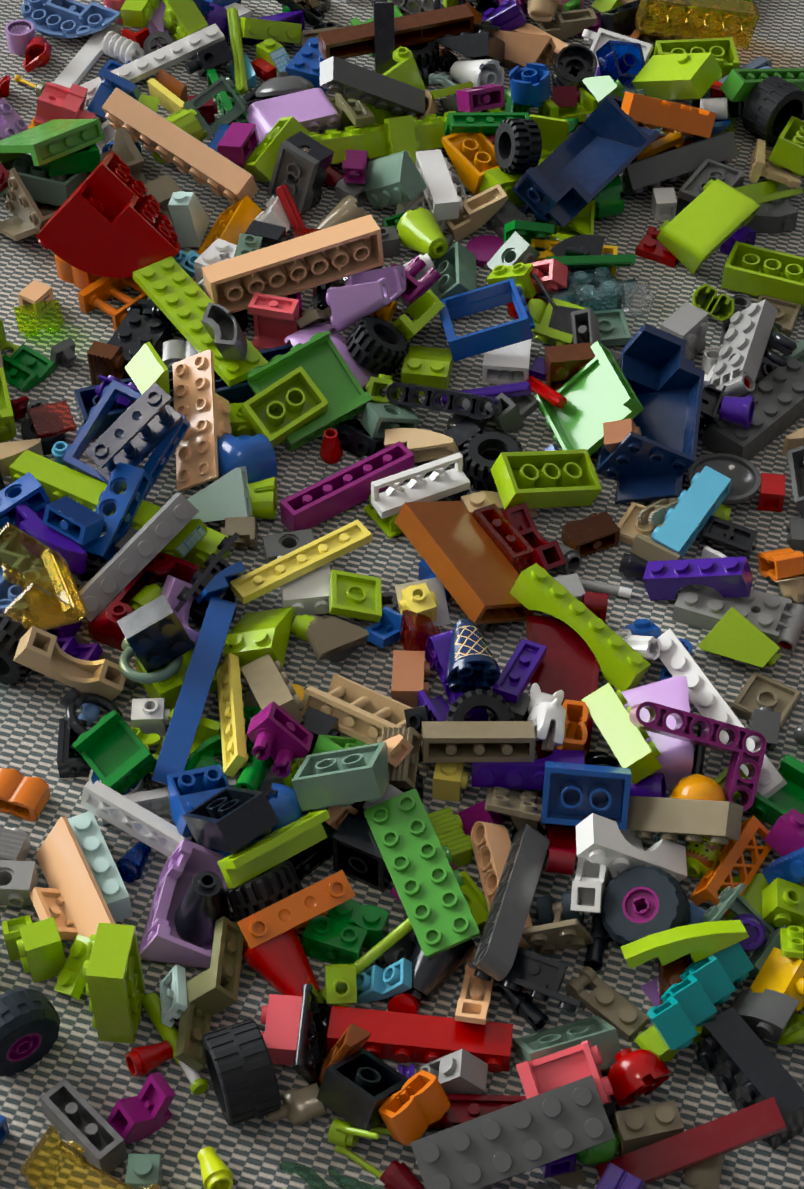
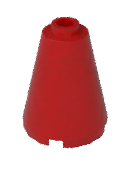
M295 927L259 945L257 948L250 949L249 947L244 953L243 959L281 995L302 996V986L304 984H311L320 992Z

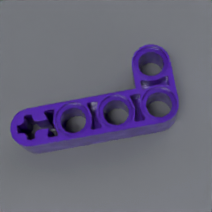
M453 630L428 636L424 647L426 662H430L431 670L437 669L450 706L464 694L463 692H451L446 678ZM485 708L472 709L466 715L464 721H488L487 710Z

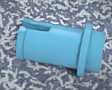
M58 441L51 449L52 455L57 463L67 467L62 459L69 445L64 441Z

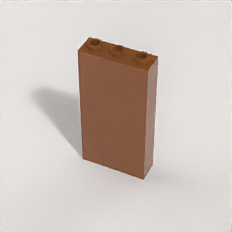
M461 501L404 503L395 519V523L475 625L527 621V617L534 614L535 610H528L510 594L519 577V573Z

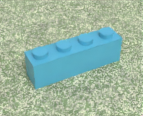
M705 466L701 473L697 472L694 475L690 488L687 491H682L677 501L678 504L674 509L670 508L664 518L665 522L661 527L657 526L654 529L651 539L680 554L682 559L706 526L710 516L714 515L730 493L731 479Z

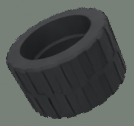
M771 76L764 79L756 86L746 100L742 114L744 129L759 139L765 140L770 146H775L791 116L804 120V91L779 76Z
M248 1019L202 1036L203 1052L210 1079L228 1125L234 1126L280 1109L281 1097L276 1074L262 1033L254 1020Z

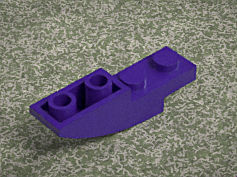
M25 503L16 506V527L20 530L21 544L36 556L57 567L79 574L86 572L87 553L83 547H80L75 541L45 525L37 513L32 511Z

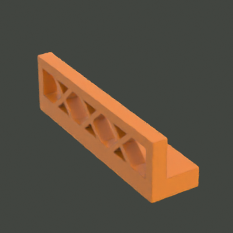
M755 816L742 822L740 841L728 840V845H723L720 850L721 855L718 858V863L712 870L704 874L690 895L689 899L696 906L707 900H710L717 906L720 902L718 899L719 895L717 894L720 888H727L728 886L734 888L744 883L746 887L740 895L742 896L772 848L766 842L763 846H757L754 834L757 833L764 840L769 831ZM743 851L750 852L752 864H745ZM732 869L739 871L740 883H733ZM727 910L724 915L730 914L731 911Z

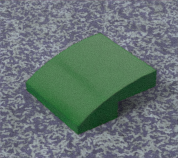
M24 344L11 357L3 355L6 382L22 392L34 388L58 368L55 362Z

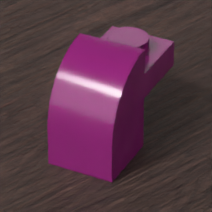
M346 150V159L342 162L344 183L366 184L369 162L367 151Z
M160 1072L151 1073L138 1096L119 1099L106 1121L124 1139L125 1144L141 1141L161 1129L169 1121L172 1113L168 1108L176 1094Z

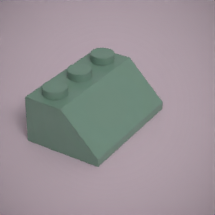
M407 150L368 162L365 193L375 210L411 201L427 188Z
M458 241L448 248L444 256L435 258L432 261L435 266L434 270L439 272L441 278L430 287V290L439 300L477 289L476 256Z
M386 741L307 755L292 779L301 810L322 811L331 806L347 807L355 802L365 801L373 803L380 800L389 785Z
M598 1015L512 1039L521 1063L556 1053L588 1040L592 1046L597 1045L603 1060V1063L599 1064L601 1074L609 1073L611 1066L616 1062L614 1056L621 1051L616 1028Z

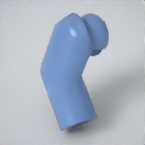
M84 703L81 705L83 707L82 714L78 716V719L86 720L88 727L92 721L95 722L97 720L100 707L95 704Z

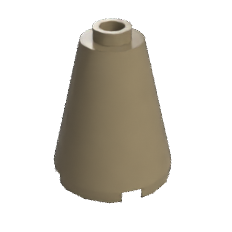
M347 195L314 228L312 233L366 216L367 213L363 207H357L355 203L358 200Z

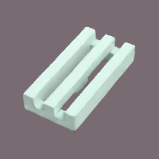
M178 964L174 965L160 982L162 1024L170 1028L174 1024V1018L178 1020L181 1016V1010L185 1011L188 1008L185 968Z

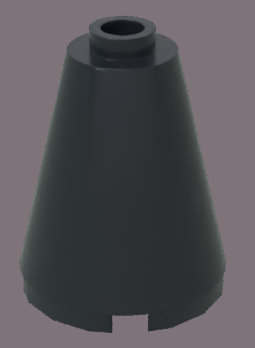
M211 871L200 872L193 878L174 917L178 936L190 944L203 947L204 944L213 943L216 920L225 916L233 922L222 880L216 873Z
M417 939L410 960L412 962V988L407 990L406 993L413 995L418 1003L422 1001L428 1002L473 953L475 942L470 939L437 955L426 958Z

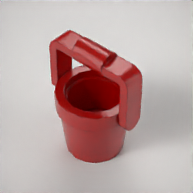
M35 36L26 47L23 68L27 73L36 67H43L49 62L52 47L45 38Z

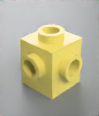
M426 583L410 585L406 589L401 590V601L398 602L399 609L403 616H407L412 629L437 621V598L434 591H429Z

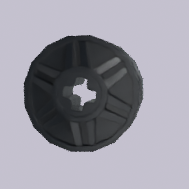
M579 44L564 47L558 53L551 77L553 87L577 86V90L583 87L588 92L589 89L582 80L594 77L597 59L594 53L586 46Z

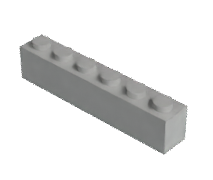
M176 492L69 602L91 622L199 511L181 493Z

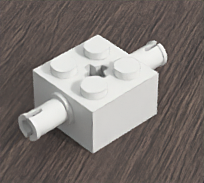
M218 238L194 261L195 282L205 293L206 289L201 267L233 258L237 245Z

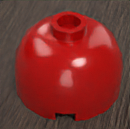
M628 1047L614 1056L616 1062L611 1066L608 1078L616 1103L619 1107H624L635 1102V1097L642 1094L646 1096L660 1087L670 1078L671 1072L660 1056L653 1051L638 1049L632 1052L631 1048Z

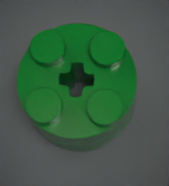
M619 175L594 198V219L623 214L624 199H620V192H623V187Z

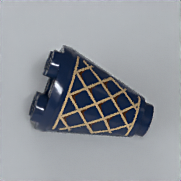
M468 619L460 620L454 625L446 676L450 691L453 693H466L476 689L491 690V686L499 680L500 668L475 623Z

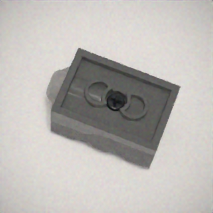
M301 131L281 142L267 195L277 197L276 188L286 184L300 215H303L320 203L323 193L321 188L326 182L328 175L326 170L331 165L334 152Z
M706 158L679 189L675 217L704 191L703 187L711 179L714 181L720 179L733 188L743 186L745 171Z

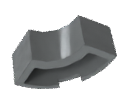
M209 302L201 322L211 338H214L215 346L224 359L245 361L247 340L239 324L228 309L219 304Z
M750 988L741 991L729 1008L733 1007L758 1037L778 1043L792 1020L800 1001L769 989H765L763 993H752Z

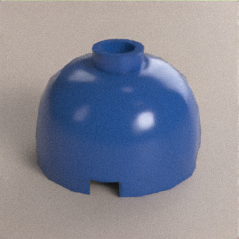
M277 783L272 784V789L276 790V794L270 793L268 798L279 820V823L272 827L271 833L308 814V810H301L295 790Z

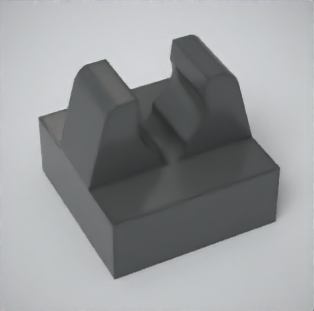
M71 337L51 347L50 360L55 362L56 366L62 364L66 369L75 366L73 360L76 359V344Z

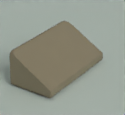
M641 534L635 536L631 550L632 553L648 561L681 560L680 554Z

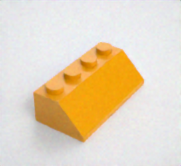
M245 195L219 214L197 253L201 255L218 238L237 245L240 233L245 234L252 221L255 220L262 210Z

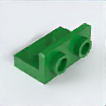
M513 220L504 225V243L515 231L530 245L531 239L545 240L547 236L555 233V224ZM535 247L536 250L542 251L545 249L542 247Z
M318 915L310 919L303 933V948L306 956L329 964H353L362 956V946L368 931L352 924Z

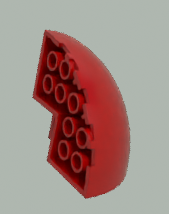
M113 150L76 188L36 236L42 247L47 250L50 249L71 266L93 275L109 278L133 277L132 272L170 256L174 258L180 251V243L175 241L178 237L177 233L174 232L173 225L168 216L165 214L162 216L160 213L161 205L152 194L149 196L146 194L148 190L141 180H134L130 173L131 169Z

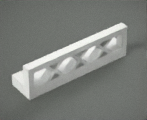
M459 452L371 482V504L381 519L398 514L405 502H433L470 489V481L462 471L463 456ZM455 463V468L445 471L449 465ZM434 471L429 477L423 478L427 472ZM411 478L408 484L401 486L405 480ZM389 486L385 492L379 493L380 488Z
M88 781L83 788L80 806L168 858L183 839L189 841L192 839V836L183 837L179 834L176 826L99 781H96L94 784Z

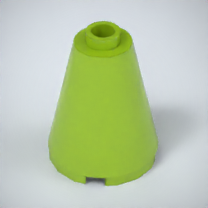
M419 207V209L407 211L400 218L397 230L403 246L424 255L427 253L429 257L436 259L445 255L448 250V243L432 212Z

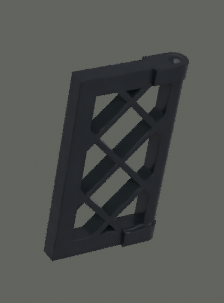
M304 984L302 986V1004L293 1069L309 1085L317 1082L319 1087H321L318 1079L323 1061L327 1057V1032L331 1009L319 996V992L313 985ZM309 1043H310V1046H311V1050H312V1054H313V1059H312V1055H311Z

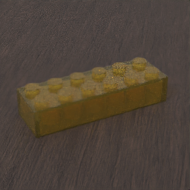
M641 0L635 17L637 33L668 38L674 37L675 39L733 37L735 47L748 49L760 15L756 3L739 0Z

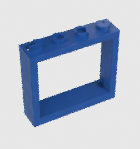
M513 278L440 300L445 306L439 311V315L454 362L533 338L532 329H535L533 318L522 294L521 287H516ZM513 302L519 319L456 337L451 320Z
M112 380L110 385L104 388L102 398L90 410L88 420L78 429L76 439L72 445L66 448L64 458L62 459L67 467L106 484L108 482L95 468L79 459L118 397L121 395L135 402L142 395L115 380ZM182 414L180 415L183 421L154 449L143 467L152 480L143 500L149 494L191 426L186 416Z

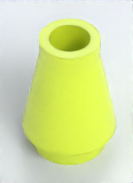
M209 1146L201 1149L197 1154V1158L200 1164L204 1189H231L233 1186L232 1171L218 1156L213 1147Z

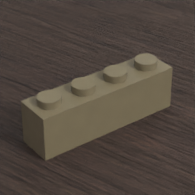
M268 653L240 667L261 710L274 701L299 723L304 721L300 713L304 707L278 660L273 662Z
M422 721L421 747L423 763L534 762L536 737L533 721Z
M630 796L626 830L635 832L636 838L653 840V835H661L660 839L668 841H678V837H685L687 842L702 843L704 838L711 839L710 843L728 845V840L740 841L743 806L730 801Z

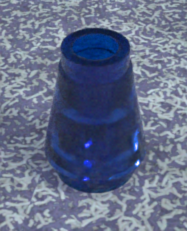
M138 841L116 862V867L124 882L132 883L141 878L151 852L150 846Z

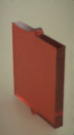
M66 400L51 404L45 403L43 406L28 409L38 439L53 435L59 436L62 433L77 430Z

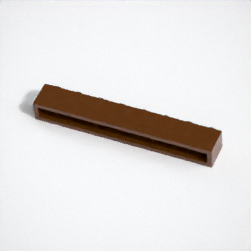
M466 4L394 18L395 49L400 46L406 47L435 41L436 38H442L443 35L459 36L462 32H474V15ZM374 22L319 32L318 47L324 60L332 56L346 59L375 53Z

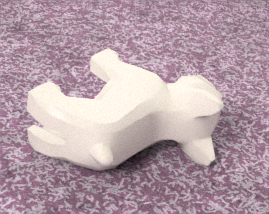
M534 683L530 689L531 700L528 704L529 716L527 721H533L536 740H543L541 750L551 752L554 749V745L561 746L564 740L566 710L561 705L564 692L559 690L553 695L541 692L537 683Z

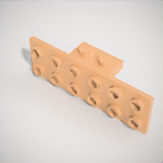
M206 350L173 364L174 410L186 416L191 425L175 450L177 490L181 492L218 479L217 440L224 434H231L232 432L229 401L215 393L214 356L211 350Z
M60 817L36 853V858L49 888L34 887L29 896L40 921L54 917L61 940H73L75 942L77 935L90 938L91 934H96L98 922L116 923L67 817Z

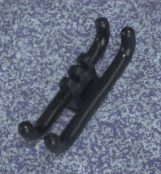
M774 322L764 356L780 367H785L788 363L787 359L772 351V348L785 355H791L793 350L797 348V344L780 333L782 326Z

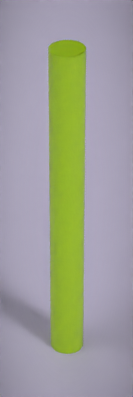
M409 918L353 963L356 965V976L413 929ZM325 987L319 992V996L324 1002H326Z

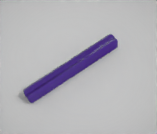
M525 381L461 390L459 392L494 398L502 392L508 398L530 395L532 388L530 382ZM445 394L442 395V402L444 406L448 402Z

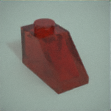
M410 610L402 611L400 642L403 649L406 651H424L428 636L441 633L438 626L433 625L431 618Z

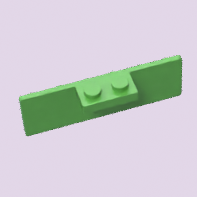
M411 789L364 810L366 820L424 956L430 958L479 936L480 931L460 888L465 885L458 869L452 870L449 864L454 861L447 845L441 846L417 790Z

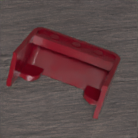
M158 553L91 622H88L89 636L98 642L124 651L121 645L125 636L117 621L133 612L132 608L128 605V601L146 585L155 584L156 581L165 583L168 575L193 585L190 580L200 569V566L167 553Z

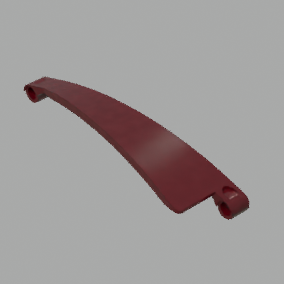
M585 591V594L582 595V603L605 623L609 594ZM529 615L526 622L527 640L547 646L546 655L530 680V689L532 684L537 683L541 692L553 695L555 692L563 690L564 698L561 705H563L566 699L582 701L583 698L596 691L600 665L584 639L573 628L558 618ZM589 712L586 721L588 736L583 751L584 764L585 755L590 749L593 718ZM536 740L537 759L551 755L556 750V746L554 745V749L551 752L541 750L543 740ZM545 823L546 836L550 843L547 849L544 872L573 876L577 851L576 826Z

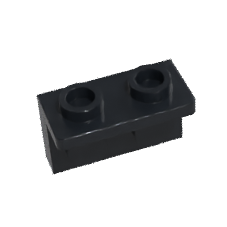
M353 418L339 422L337 432L342 449L361 458L363 456L369 457L375 454L377 450L385 447V438H372L362 426L360 420Z

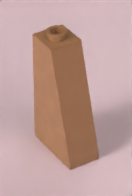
M489 30L490 33L498 36L499 39L505 42L504 66L511 69L519 65L520 68H524L526 63L545 65L556 48L552 38L547 35Z

